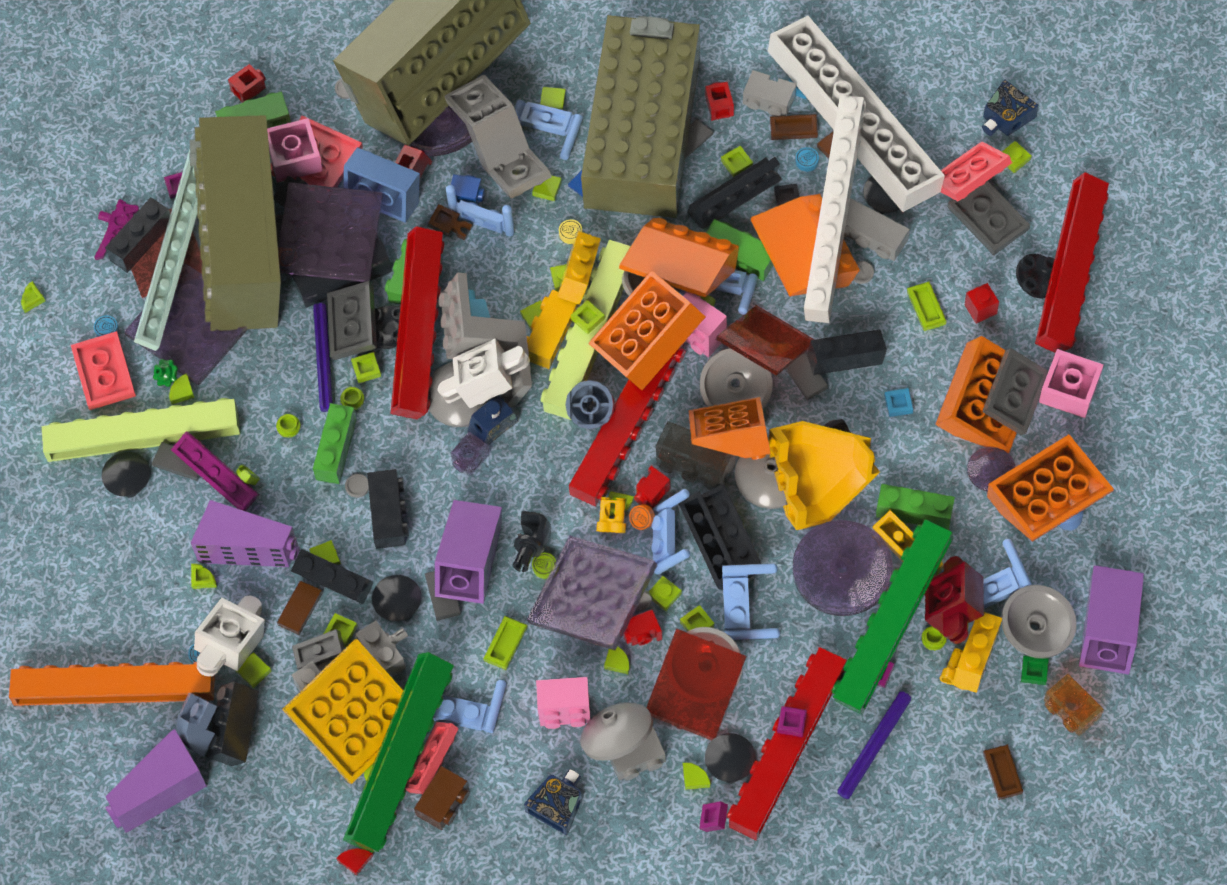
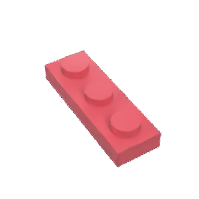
M436 722L422 753L415 763L414 774L406 783V791L423 795L438 768L442 765L443 758L449 747L454 742L458 727L452 723Z

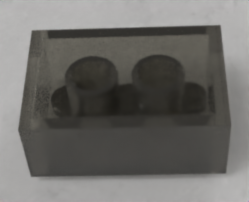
M667 421L656 444V465L662 471L677 473L688 482L697 481L702 483L709 490L722 484L726 487L735 469V455L692 444L691 431Z

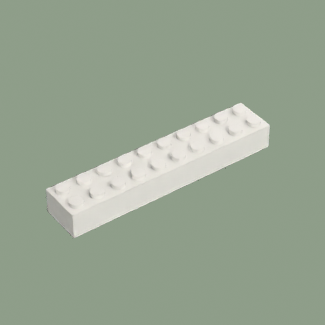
M809 16L770 34L769 54L833 130L835 128L840 95L864 97L865 112L857 158L902 212L941 192L945 175Z

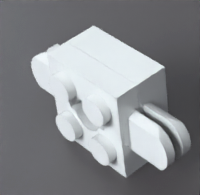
M496 339L490 340L454 357V376L442 381L438 386V392L448 404L462 398L467 406L472 408L512 389L511 375L527 368L530 359L520 346L505 352Z
M245 596L236 605L221 598L195 631L194 649L200 652L197 657V670L202 675L214 676L223 664L236 671L240 669L264 636L265 619L260 617L262 603L259 599L253 596Z

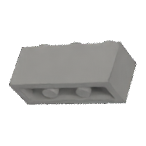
M850 198L844 237L855 240L862 248L868 247L874 250L883 259L889 258L895 261L909 240L910 229Z

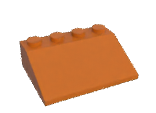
M820 194L796 198L755 215L750 219L789 297L807 293L822 204V196ZM844 239L835 289L849 286L860 271Z
M653 218L643 226L621 261L619 269L642 277H646L652 270L672 287L707 297L735 272L739 246L732 244L726 239L711 237L705 232L690 230L684 225L668 223L663 218Z
M651 270L588 344L637 387L643 390L706 316Z
M980 336L966 343L935 425L955 437L1009 454L1016 432L982 412L1005 350L985 337Z
M760 397L689 410L692 444L743 458L751 457L754 460L766 457V454H771Z
M1068 434L989 483L987 497L1005 519L1033 542L1114 491V488Z

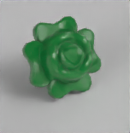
M161 359L159 364L154 366L153 379L157 380L158 386L165 385L170 387L172 382L177 380L178 367L174 365V361L171 359L167 361Z

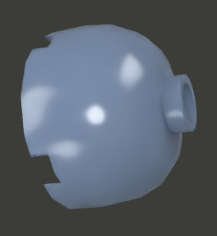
M588 380L575 385L567 395L565 406L567 415L577 426L595 429L609 422L614 414L615 401L608 387L600 382Z

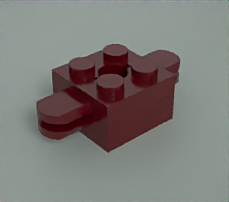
M953 556L944 563V572L933 577L925 593V621L942 633L953 644H959L968 637V623L984 616V577L959 556Z

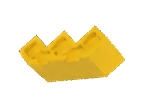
M805 421L769 429L768 442L771 453L769 455L770 458L775 457L778 471L774 472L779 492L784 491L787 505H784L783 508L786 517L796 530L830 522L880 473L874 465L875 456L870 449L871 438Z

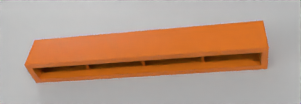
M171 662L168 665L145 663L143 666H133L129 663H122L118 666L95 664L93 667H83L82 665L74 664L68 668H59L54 665H46L44 668L20 666L19 669H11L9 699L14 706L185 701L188 693H192L208 701H214L215 675H202L197 670V662L186 665L180 662Z

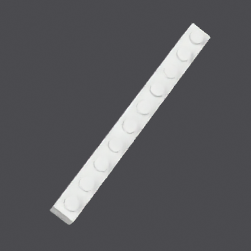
M840 95L804 304L805 321L830 322L865 112L864 97Z

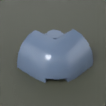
M188 693L178 714L176 730L187 748L204 757L215 734L208 730L207 727L217 706L206 699Z

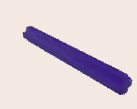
M316 303L313 305L319 407L321 412H328L330 403L333 404L327 309L324 303Z
M900 691L841 783L837 794L842 798L849 799L909 705L911 696L906 692Z

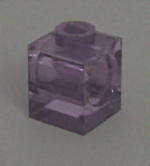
M468 432L451 451L452 465L459 472L463 473L465 471L472 475L490 455L488 445L471 432ZM467 453L474 454L471 458L463 457Z

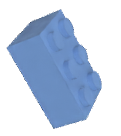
M357 147L344 164V197L406 223L419 204L420 173Z

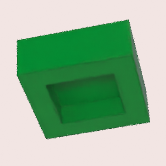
M1023 656L1020 682L1046 685L1049 659Z

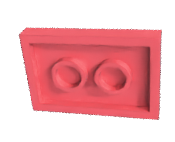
M980 142L940 170L945 175L941 193L957 202L964 199L969 193L984 185L986 181L1001 173L1012 164L1010 156L984 142Z
M117 331L71 345L89 410L136 397Z

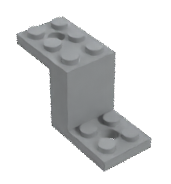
M485 75L444 96L447 104L466 124L482 167L510 199L520 196L525 191L542 184L545 180L552 177L549 169L529 149L513 104Z
M457 272L439 296V306L442 307L441 327L444 328L445 335L443 348L446 349L447 359H453L493 339L498 341L505 352L520 346L529 357L525 321L471 316L467 273ZM530 363L527 368L511 375L512 389L501 394L509 407H515L532 387Z

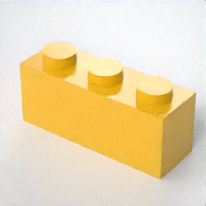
M578 231L569 254L557 297L580 305L588 286L600 238Z
M555 290L551 291L549 297H544L540 306L542 312L539 317H534L530 328L533 331L530 337L527 336L530 362L550 369L572 323L571 314L578 308V304L557 297L558 292Z
M891 510L872 527L875 535L900 560L907 546L911 547L915 540L912 538L913 532ZM941 562L935 576L944 569L943 562Z
M984 612L983 617L974 621L952 685L977 693L1002 622L1001 617Z

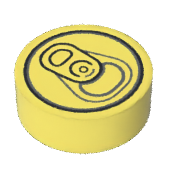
M572 219L562 222L559 226L560 239L564 243L573 244L578 231L582 232L581 224Z

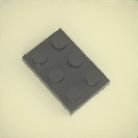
M988 181L969 193L964 199L958 202L952 199L947 205L948 209L993 256L1030 230V224Z
M366 281L327 293L330 357L338 360L376 349L374 285L370 281Z
M1012 348L1005 350L982 412L1020 435L1026 434L1049 371Z

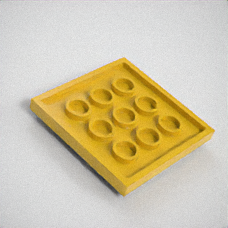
M354 639L282 710L347 782L352 784L375 762L403 689L359 640Z

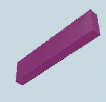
M186 431L171 449L172 452L237 509L247 511L260 495L190 432Z

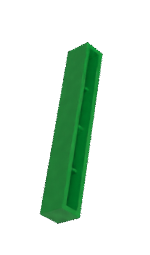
M926 519L922 525L918 524L912 536L915 539L911 547L907 546L901 557L903 563L900 569L896 568L890 578L892 584L888 592L884 590L878 601L880 607L877 613L871 614L867 622L869 628L865 636L861 635L856 643L855 648L858 649L853 658L849 657L844 666L846 673L842 680L838 679L832 690L835 702L863 715L880 679L887 669L954 539L951 531Z
M430 652L418 654L343 841L371 853L379 852L384 847L387 841V830L396 819L397 814L395 811L398 803L405 796L406 783L414 774V763L417 756L424 749L425 742L423 741L425 736L433 727L435 711L441 706L444 689L452 680L453 664Z

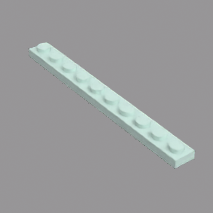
M189 153L134 340L135 343L155 351L161 343L197 216L196 178L194 177V166H190Z

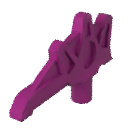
M119 199L116 209L112 214L104 211L99 212L98 219L108 222V227L94 256L95 260L103 259L106 256L105 247L134 214L138 212V205H129Z

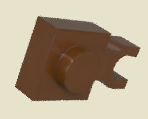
M440 204L437 205L427 225L436 231L443 232L446 236H449L452 231L456 233L458 238L463 240L466 239L467 235L462 233L460 229L466 228L470 231L472 228V224L458 221V213Z

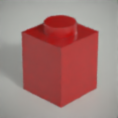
M986 283L966 292L964 305L977 324L997 315L999 300L989 284Z

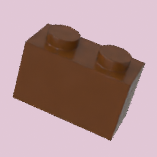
M441 766L414 807L416 816L440 830H443L445 825L449 826L456 816L455 810L459 803L464 804L470 794L468 781Z

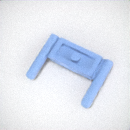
M517 100L514 108L521 126L561 136L567 135L560 153V158L567 160L583 116L580 114L573 115L572 112L532 102L525 103L523 100Z
M453 185L446 187L448 207L459 214V219L501 234L504 231L507 236L514 235L513 215L510 205L503 206L502 215L497 210L482 208L474 202L461 200L458 203L455 187Z
M735 270L714 290L737 295L743 293L738 312L744 315L748 312L758 277L755 274L746 275V272ZM681 289L679 291L682 296L687 292Z
M687 489L681 490L653 508L655 517L651 524L653 529L652 552L653 562L656 563L653 571L657 575L690 557L688 549H683L675 554V510H672V507L689 498L690 493Z
M1005 539L1003 546L1013 567H1008L984 579V609L1010 597L1020 588L1032 585L1011 539Z
M776 564L722 566L725 633L733 640L769 639L780 636L778 628L750 629L748 575L774 574L778 570Z
M504 680L496 682L490 706L442 695L443 702L435 711L434 721L452 723L461 727L493 733L506 682Z

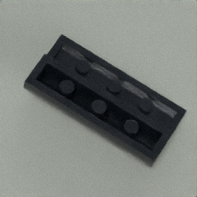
M765 157L690 204L687 213L700 228H707L714 219L718 221L780 182L782 178L777 173L780 166L779 161L776 157L770 160Z
M373 226L286 262L288 271L306 308L326 300L327 293L371 281L393 271L383 243L379 240Z
M724 484L703 494L699 491L679 503L718 589L723 590L722 566L761 564ZM750 574L748 575V578H751L757 574Z

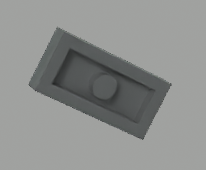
M337 629L292 646L298 670L312 661L315 665H319L335 659L345 649L341 632Z

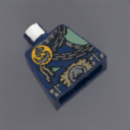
M1005 79L985 106L983 117L987 121L982 125V129L989 136H992L998 129L1006 136H1009L1037 117L1039 105Z
M497 395L473 413L467 433L484 449L516 424L518 419L513 410Z
M570 769L562 780L554 775H549L524 803L525 812L567 836L583 799L582 792L575 788L581 776Z

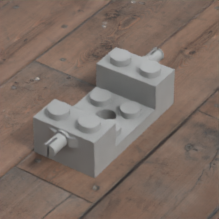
M374 621L355 633L356 639L359 640L392 678L406 669L404 659L396 648L398 642L408 637L403 628L390 636L383 631L377 621ZM334 659L324 662L318 667L312 661L293 673L292 678L299 692Z

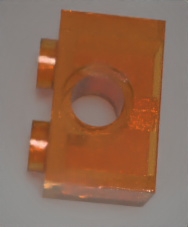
M1066 674L1051 687L1044 697L1047 710L1053 715L1057 714L1063 720L1065 728L1071 733L1075 732L1079 737L1102 717L1104 711L1069 674ZM1073 703L1078 709L1069 710L1066 704Z

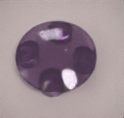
M985 447L979 449L970 457L967 464V475L973 485L988 493V484L1015 468L1016 465L1013 458L1006 451L996 447Z

